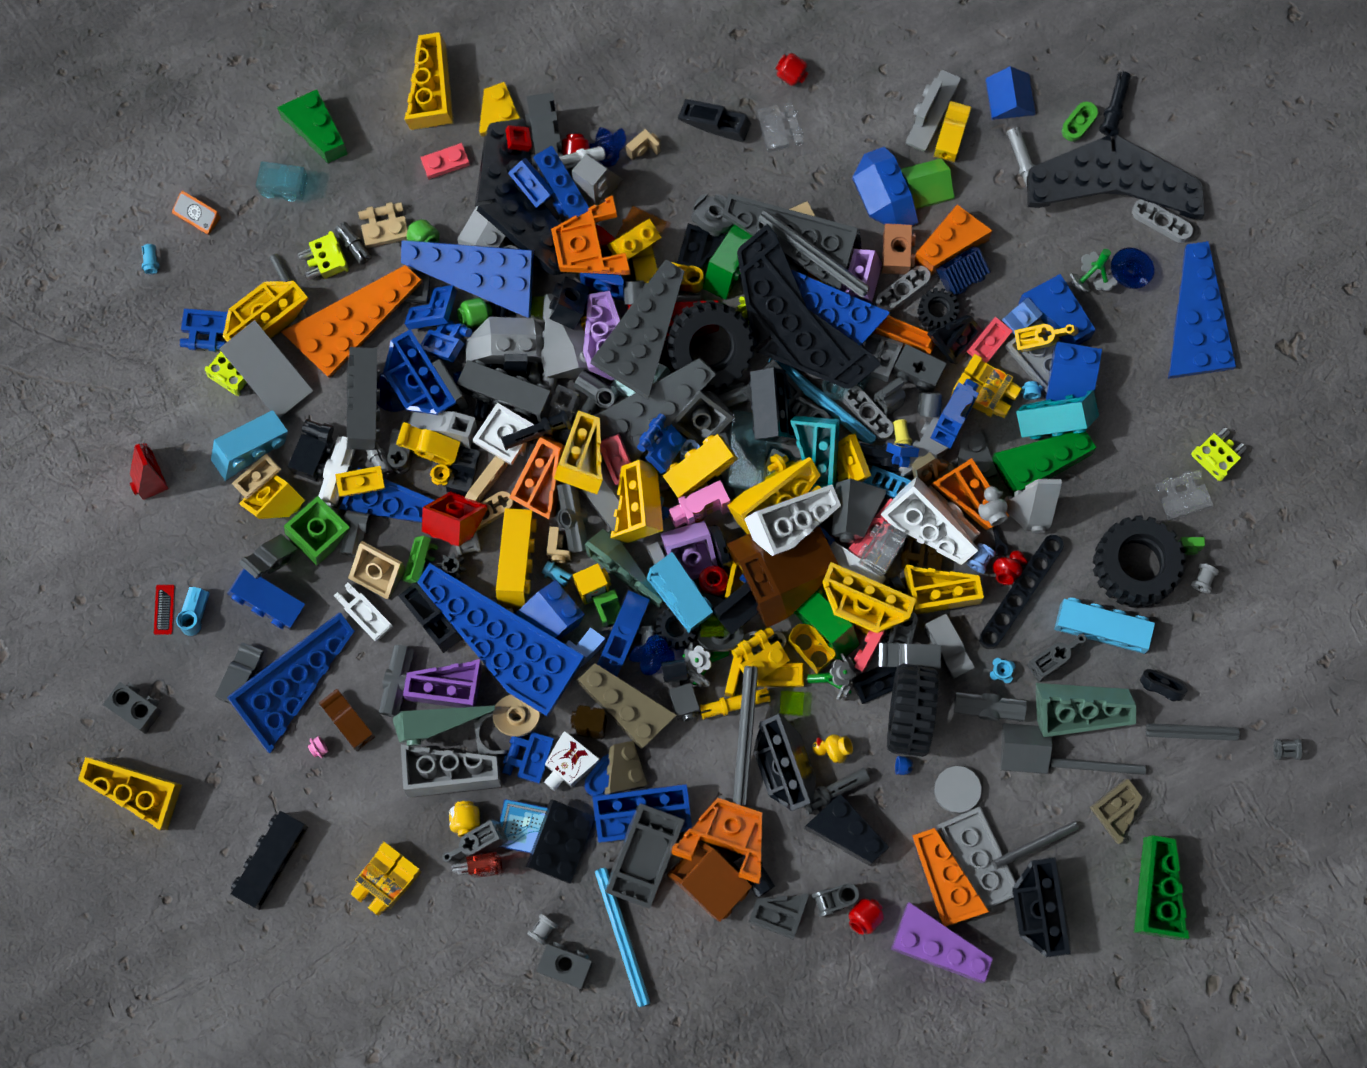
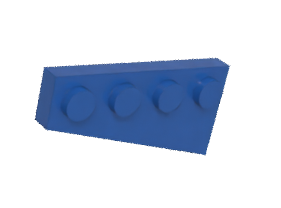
M384 479V490L344 497L339 508L342 511L350 510L374 516L422 523L423 507L435 500Z

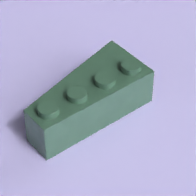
M1036 683L1037 723L1043 737L1136 724V704L1129 689Z

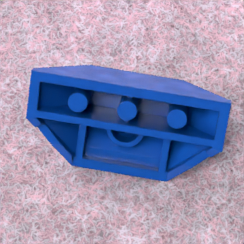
M885 147L865 153L852 179L869 217L884 225H917L918 219L912 194L895 156Z
M411 329L390 341L383 373L406 411L438 415L456 404V401Z

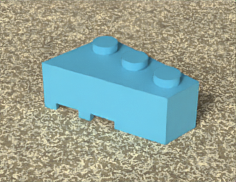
M272 410L214 439L211 461L226 481L260 459L265 453L281 447L286 441L288 431Z
M673 552L649 569L646 579L688 633L711 617L713 613L712 604L706 597L703 598L697 585L690 579Z

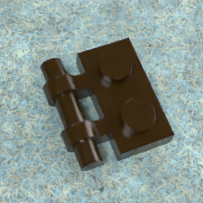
M905 533L904 552H901L900 557L902 561L901 569L904 570L906 565L916 562L919 568H933L941 571L943 555L925 543L921 544L919 554L913 553L914 543L917 542V539Z

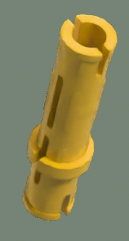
M767 687L756 690L755 705L771 702L770 696L760 698L761 695L769 693ZM742 695L727 699L722 697L719 698V701L699 705L700 711L710 709L708 712L701 713L702 719L720 714L725 716L728 715V712L741 709Z

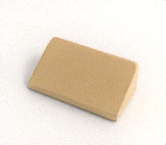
M265 453L232 484L248 500L282 469Z

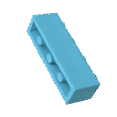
M1068 598L1063 599L1060 604L1054 630L1075 636L1084 634L1087 639L1145 654L1150 647L1155 623L1150 622L1149 618L1137 615L1131 617L1122 610L1115 609L1112 612L1105 610L1099 604L1086 605L1082 604L1079 599Z

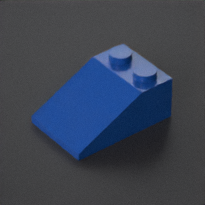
M1057 341L1053 349L1045 400H1064L1067 395H1073V398L1085 396L1087 391L1094 390L1095 392L1102 349Z

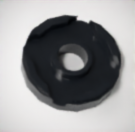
M717 525L708 527L715 556L722 569L730 568L732 566L731 557L727 553L726 541L720 527Z

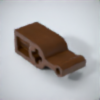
M338 689L319 702L320 706L356 751L375 738Z

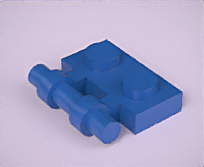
M184 309L181 331L189 333V339L181 338L180 347H188L189 350H197V348L208 349L210 352L219 350L226 343L225 341H218V335L223 336L228 312ZM198 334L209 335V340L198 339Z
M449 320L446 324L435 325L437 327L436 331L429 329L420 345L426 354L454 362L464 345L460 338L470 337L472 330L464 324H454L453 321Z
M658 414L656 418L651 420L649 429L639 438L640 442L637 445L640 451H645L646 449L649 451L645 458L660 474L667 471L686 442V439L672 425L664 428L666 417L663 414ZM655 435L659 437L656 442L654 438Z
M531 732L529 741L523 739V736H511L509 742L511 746L508 756L504 757L503 764L505 765L502 773L511 776L513 767L520 768L517 775L518 778L540 784L554 738ZM520 747L526 748L522 761L516 759Z

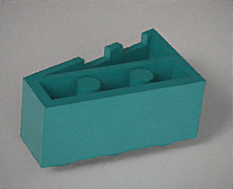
M1094 390L1087 391V394L1083 397L1073 398V395H1067L1064 400L1051 401L1049 399L1022 405L1016 411L1021 437L1038 439L1043 437L1044 434L1060 436L1065 434L1066 431H1073V433L1087 431V428L1099 416Z
M794 416L790 422L794 429L797 440L796 444L802 461L809 457L812 458L821 475L810 490L818 485L823 488L831 484L835 489L840 419Z

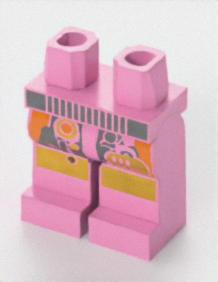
M719 480L690 494L687 499L684 496L678 498L679 505L669 509L670 519L676 529L685 524L691 525L701 522L707 515L718 510L721 511L722 515L730 512L727 506L730 503V499Z

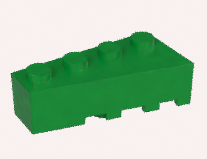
M1086 431L1082 433L1070 432L994 453L992 460L996 470L1013 497H1015L1017 490H1025L1026 485L1037 479H1051L1090 457L1097 447Z
M1154 835L1143 838L1134 933L1175 940L1189 939V932L1186 929L1185 918H1187L1186 910L1183 908L1182 900L1183 888L1179 878L1180 867L1176 839Z

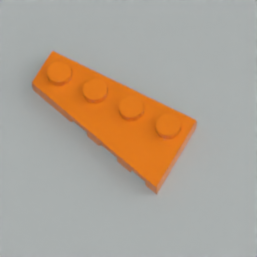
M933 828L912 835L942 925L946 927L988 913L989 911L937 830Z

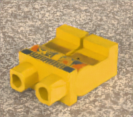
M974 354L953 388L952 394L958 383L964 384L966 379H970L979 385L976 390L979 394L973 408L985 413L989 417L995 414L1005 418L1011 405L1002 401L1004 395L1015 401L1022 388L1012 382V376L1006 375L1003 371L990 366L982 361L981 357Z
M383 842L372 860L355 879L357 884L352 890L351 895L362 903L366 896L371 893L376 898L368 909L379 917L387 908L392 909L422 872L386 842Z

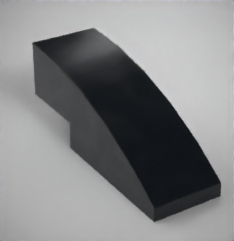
M685 99L678 116L680 121L693 127L740 142H744L751 125L746 114L727 111L724 106Z
M414 583L398 595L443 653L461 640L454 627L418 583Z

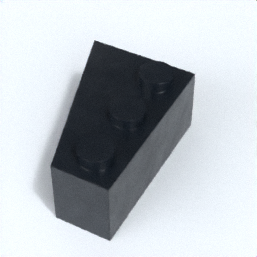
M841 794L806 824L804 828L806 831L817 835L868 866L889 848Z

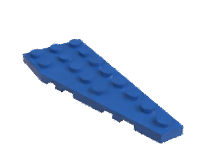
M429 563L417 582L454 626L504 689L515 698L549 717L586 657Z

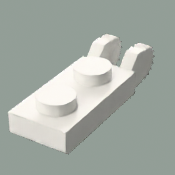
M347 583L345 588L355 599L348 603L338 592L334 597L343 605L344 610L377 643L393 626L362 593L359 594Z

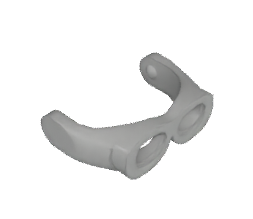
M493 713L474 720L478 754L489 756L507 754V750H489L480 740V728L486 720L493 718Z

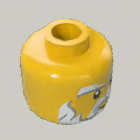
M471 801L456 802L455 806L449 810L450 830L462 838L468 832L479 827V808Z

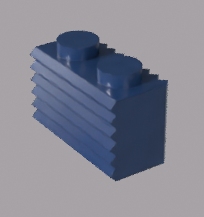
M974 246L936 268L947 292L951 291L952 294L965 292L968 285L983 281L986 275L991 272L981 249Z

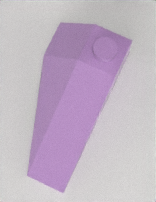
M610 291L588 295L583 354L589 371L609 380H615L591 364V359L620 322Z

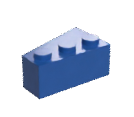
M1061 274L1021 295L1018 304L1029 298L1043 313L1037 320L1041 319L1044 324L1051 325L1056 329L1065 328L1069 324L1078 328V334L1075 336L1070 334L1060 336L1059 338L1063 342L1080 345L1092 338L1096 329Z
M246 569L241 570L227 592L233 601L242 606L243 604L252 608L251 611L262 618L265 615L272 619L271 623L282 630L284 627L287 629L291 628L305 605L262 577L254 578Z

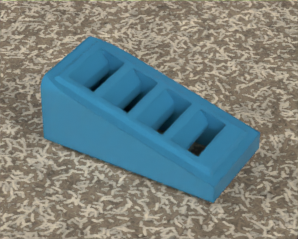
M872 466L870 470L871 476L864 483L885 489V497L894 499L898 494L897 491L900 485L905 487L911 480ZM878 474L880 477L876 485H874L872 481L875 475ZM883 479H888L885 487H880ZM893 481L896 485L893 491H890L888 489Z

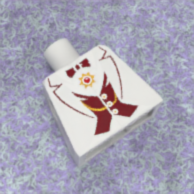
M564 731L545 763L552 773L544 783L553 791L563 781L570 787H573L599 763V758Z

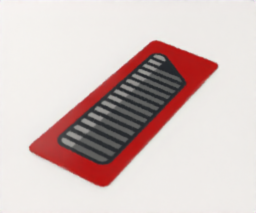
M156 585L155 635L172 634L174 585Z

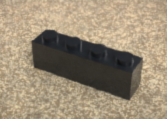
M282 811L278 815H273L268 824L270 827L266 835H262L256 844L258 849L253 856L250 855L243 866L245 868L241 877L238 876L231 886L233 890L231 892L232 896L257 910H260L308 829V826Z

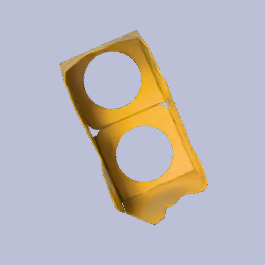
M797 624L792 629L788 643L816 674L820 673L835 659L834 649L827 645L816 628L808 624ZM801 634L808 635L812 640V644L807 650H801L795 644L796 638ZM821 651L827 656V662L822 667H816L811 661V656L814 652Z

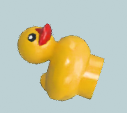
M833 734L828 736L825 741L817 737L813 743L812 750L818 756L828 753L834 763H843L847 756L853 753V744L848 736L841 737Z

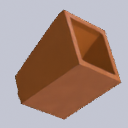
M702 841L699 842L692 861L682 858L667 874L671 880L719 922L722 919H726L732 913V908L738 901L740 902L746 898L749 893L748 890L752 887L745 879L739 877V873L714 848Z

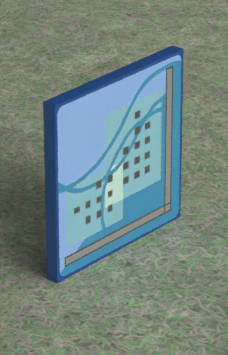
M505 799L500 824L508 842L499 847L531 853L547 808Z

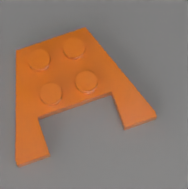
M613 196L607 197L605 202L598 206H591L584 214L578 217L575 215L551 229L560 272L630 275L626 253L602 258L595 226L596 222L618 217Z
M717 798L699 817V821L691 829H688L680 842L672 847L671 854L692 861L700 840L746 855L739 872V877L759 884L761 880L762 812Z

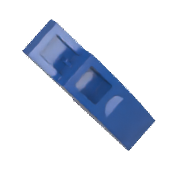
M629 590L597 665L616 677L625 661L650 600Z

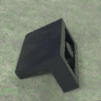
M748 583L743 584L714 608L713 615L730 634H734L759 613L756 608L758 604Z

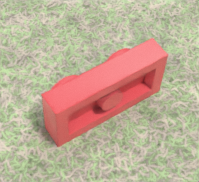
M462 143L420 157L428 180L470 166Z
M995 317L966 352L972 357L974 354L982 358V361L987 363L1012 333V330Z
M616 434L602 440L600 444V452L615 485L619 484L621 467L632 463L620 434Z
M869 630L864 640L867 642V645L863 651L859 650L853 660L856 663V669L862 672L866 671L879 643H881L886 633L885 630L880 633Z

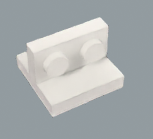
M497 403L473 438V442L512 465L519 454L521 456L525 455L527 442L505 450L501 437L534 424Z

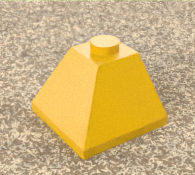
M275 475L248 500L244 498L239 504L258 519L290 517L301 508V504L305 500L288 482Z

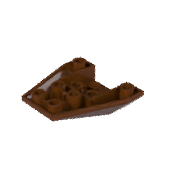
M820 526L813 529L794 548L774 556L753 540L751 534L726 544L736 566H740L758 604L756 608L766 628L788 619L823 585L822 582L830 562L839 565Z

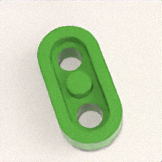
M1091 102L1080 103L1064 122L1062 127L1063 137L1068 141L1081 139L1096 120L1098 114L1097 107ZM1086 113L1089 115V117L1085 118L1082 116V114ZM1074 129L1076 133L1073 134L1069 130Z

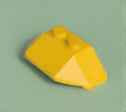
M295 281L263 282L228 309L223 338L228 342L255 320L271 339L296 319L307 302L308 297Z
M830 562L822 582L834 615L875 633H880L909 620L917 600L833 562Z

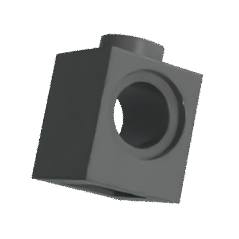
M689 683L669 690V696L677 720L683 719V722L695 719L696 714L700 713V709L692 684Z

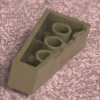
M596 663L576 680L639 748H643L676 716L673 712Z

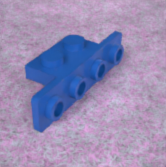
M553 146L536 154L533 159L544 175L542 178L554 192L552 194L555 200L553 205L559 214L563 213L569 219L575 215L578 217L587 212L589 207Z

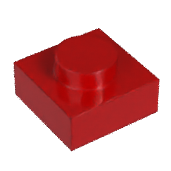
M508 125L505 130L508 149L529 151L532 147L529 127Z

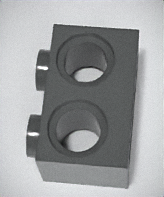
M119 682L103 705L146 734L162 712L156 707L159 703L148 695L145 699L138 695L140 690L128 682L125 686ZM129 694V701L121 705V697ZM147 707V715L139 718L138 713L140 709Z

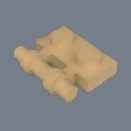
M390 202L386 203V206L377 208L371 206L367 207V210L358 212L360 220L369 219V224L361 225L366 249L407 240L408 229L405 216L396 218L395 213L403 211L402 202L396 204ZM387 214L389 216L388 220L376 221L378 216Z

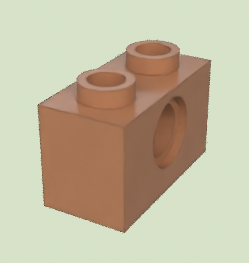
M885 224L883 231L882 273L905 275L909 272L910 267H914L915 254H911V246H915L916 233H912V225ZM900 246L905 251L897 252L894 250V247Z

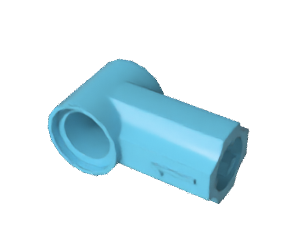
M189 587L182 611L176 619L177 625L185 635L193 636L201 630V619L209 597L208 591L197 587ZM194 619V623L191 626L184 627L185 621Z

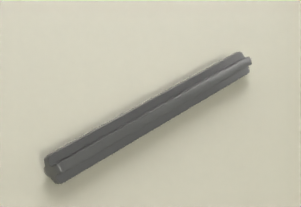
M764 210L759 215V222L763 225L769 224L778 236L860 297H864L868 293L870 287L777 217L767 210Z
M745 666L743 676L733 803L741 806H746L758 675V668L755 666Z

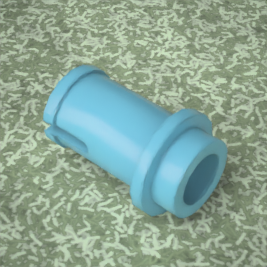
M146 244L142 246L144 262L142 269L146 274H155L160 268L159 263H157L156 246Z
M548 561L541 573L545 574V578L550 577L553 580H557L563 587H566L568 581L561 578V576L570 580L572 574L556 566V562L553 561L551 563Z

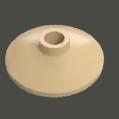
M512 695L502 698L495 705V710L493 711V722L496 728L503 734L514 737L530 733L537 726L540 718V713ZM518 717L520 720L514 721L513 718Z

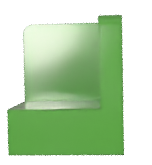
M615 589L593 597L594 605L604 628L614 624L621 608Z

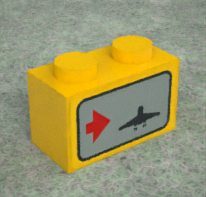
M598 563L573 574L576 589L584 605L593 602V597L608 592V587L611 586L610 577L606 569H601Z

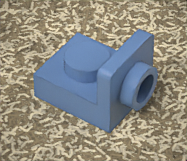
M1026 298L1007 314L1002 321L1015 335L1014 330L1027 328L1043 313L1029 298Z

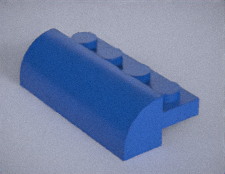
M687 784L592 796L598 843L625 839L628 826L639 803L683 818L684 823L680 832H685L692 828Z

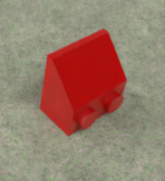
M450 491L423 507L422 532L431 535L433 538L447 541L451 545L460 546L473 538L487 511L488 505Z

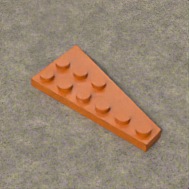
M404 265L281 331V333L330 378L348 360L350 347H360L423 281Z

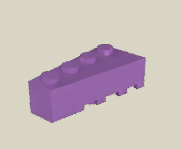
M908 902L906 904L891 950L979 983L985 982L993 958Z

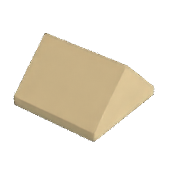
M361 541L348 579L388 600L402 578L405 567L401 561Z

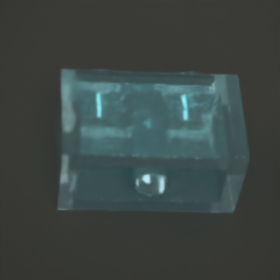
M261 161L256 187L259 194L266 198H274L276 196L282 197L287 201L303 200L308 175L304 167Z

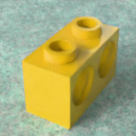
M649 218L609 243L607 247L612 255L626 253L628 260L662 237Z

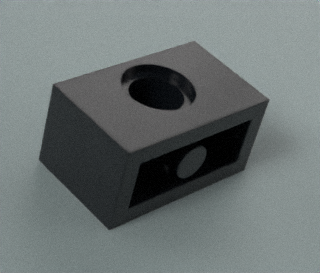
M565 276L562 283H557L552 295L554 297L549 305V309L552 310L549 319L574 330L583 315L590 287Z

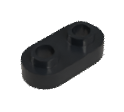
M1153 669L1144 670L1140 678V682L1146 690L1161 694L1170 701H1181L1187 693V687L1182 682Z

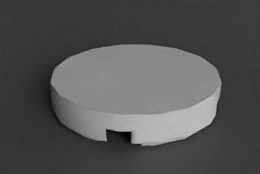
M953 766L945 769L935 781L934 795L936 801L946 811L957 814L968 812L976 806L981 797V785L978 777L966 767Z

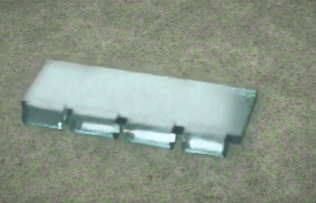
M733 410L734 419L731 421L730 448L738 459L729 466L728 486L749 489L765 481L767 441L755 440L753 413Z

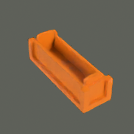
M888 316L873 332L904 343L903 348L907 344L928 355H931L935 343L927 335L929 332L891 316Z

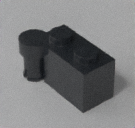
M306 419L304 423L307 425L303 424L302 432L306 433V435L301 434L288 468L293 474L317 482L318 477L323 475L326 458L332 454L335 446L332 439L334 426L326 423L322 425Z

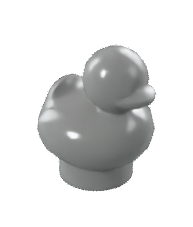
M988 487L984 491V497L988 503L985 505L980 504L978 508L980 517L985 521H989L991 526L999 525L1008 519L1006 514L1007 503L1005 500L999 499L1003 491H999L996 487Z

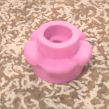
M320 736L315 739L310 738L311 744L308 745L310 752L314 757L319 756L323 758L324 754L329 752L326 744Z

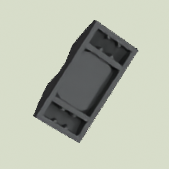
M639 803L628 826L620 853L613 865L605 892L650 909L684 819Z

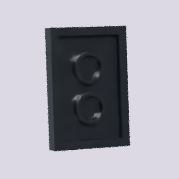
M550 800L526 867L571 884L595 816L556 800Z

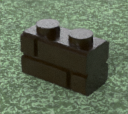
M579 705L577 711H572L570 724L576 730L578 736L589 737L590 735L591 738L602 740L607 724L606 712L601 708L593 707L591 709L589 706Z

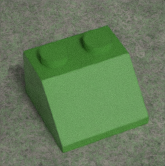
M319 496L313 499L284 525L285 535L316 566L335 550L350 529Z

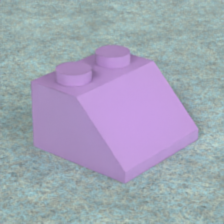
M705 521L660 533L666 556L673 552L690 579L699 578L702 570L708 566H718L710 532Z

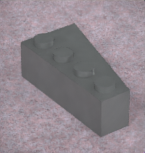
M553 92L527 96L529 114H525L527 127L532 128L530 137L532 147H535V154H531L534 168L538 167L533 157L550 146H553L559 157L563 156L561 153L562 148ZM538 167V173L543 177L544 175Z

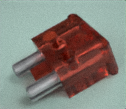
M496 852L466 857V863L452 865V868H457L452 869L454 873L457 872L458 875L468 874L474 878L503 874L502 858Z

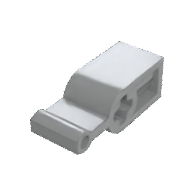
M947 614L925 624L924 629L932 644L941 645V659L945 662L953 679L975 668Z

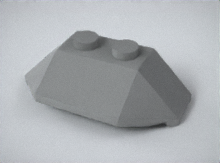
M476 206L457 239L458 244L506 247L510 240L477 212L478 206Z
M488 317L465 342L466 362L467 360L472 362L478 360L485 364H504V354H527V363L538 362L540 365H543L541 350L544 349V339H542L544 329L534 318Z

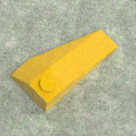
M809 457L745 490L727 506L746 534H750L745 522L746 517L761 509L808 493L821 475L812 458Z

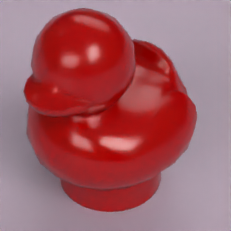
M1013 551L1009 558L1001 557L996 559L993 564V571L999 583L1011 585L1015 579L1021 576L1022 565L1027 564V560L1021 551Z

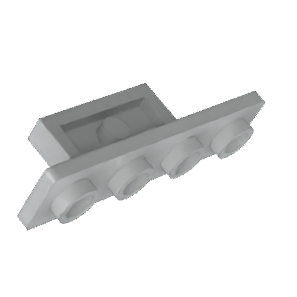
M941 70L937 79L934 78L931 85H926L922 94L925 98L922 103H917L913 112L916 118L906 139L907 145L922 152L926 151L960 82V77Z

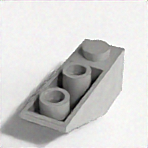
M443 411L438 415L412 412L408 424L416 428L432 430L460 441L459 446L469 449L477 431L475 417L452 411Z
M933 417L931 423L926 421L920 432L923 434L920 442L915 440L912 445L919 448L918 457L925 456L929 452L942 457L948 450V447L930 438L939 420L937 417ZM910 457L909 466L899 468V471L902 472V477L908 478L913 475L911 464L918 457Z

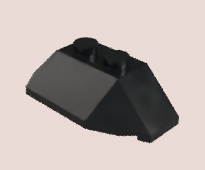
M781 713L761 721L756 737L754 755L769 797L786 806L790 811L813 803L816 777L800 733Z
M1056 857L1032 860L1012 888L1019 936L1045 957L1071 954L1069 927Z

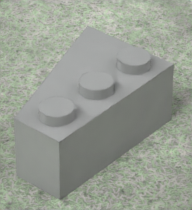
M587 154L584 155L572 170L573 181L589 207L593 205L598 206L605 202V199L610 196L623 180Z

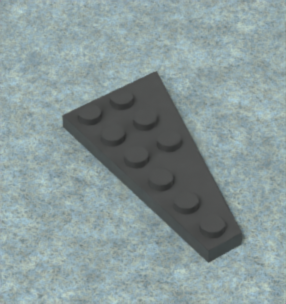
M698 358L653 383L648 400L634 393L604 411L597 413L594 416L600 418L601 441L620 434L631 462L636 461L644 452L637 448L640 442L639 438L644 432H647L651 420L656 418L658 414H663L666 417L664 428L669 426L697 392L702 390L717 373L701 358Z

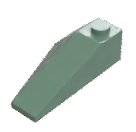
M602 529L586 542L585 547L588 557L638 594L650 599L649 602L661 609L663 606L662 599L646 579L622 542L610 538L611 530L607 532Z
M495 705L402 711L393 718V724L400 743L407 742V746L421 745V741L493 712Z

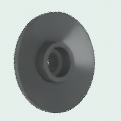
M714 619L703 624L698 630L697 636L699 643L704 648L710 651L724 652L736 648L738 643L743 641L744 631L741 627L734 634H730L718 619Z

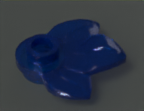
M599 127L595 143H589L590 149L598 146L603 148L605 158L604 160H599L602 165L611 167L618 162L620 151L626 144V134L622 128L612 134L609 130ZM609 154H613L611 158L607 159Z
M653 635L647 639L645 645L635 647L629 659L633 662H640L641 671L644 675H652L659 671L662 666L661 662L675 660V655L668 648L667 641L662 636Z

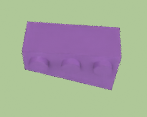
M478 659L467 663L451 664V666L408 672L403 696L406 701L458 708L476 707L483 664Z

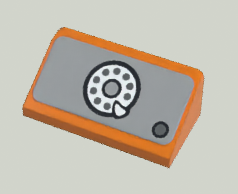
M181 191L172 210V214L207 235L210 234L221 218L216 210L184 191Z

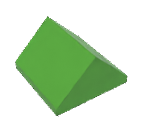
M942 158L900 169L912 194L915 209L954 199L951 171Z

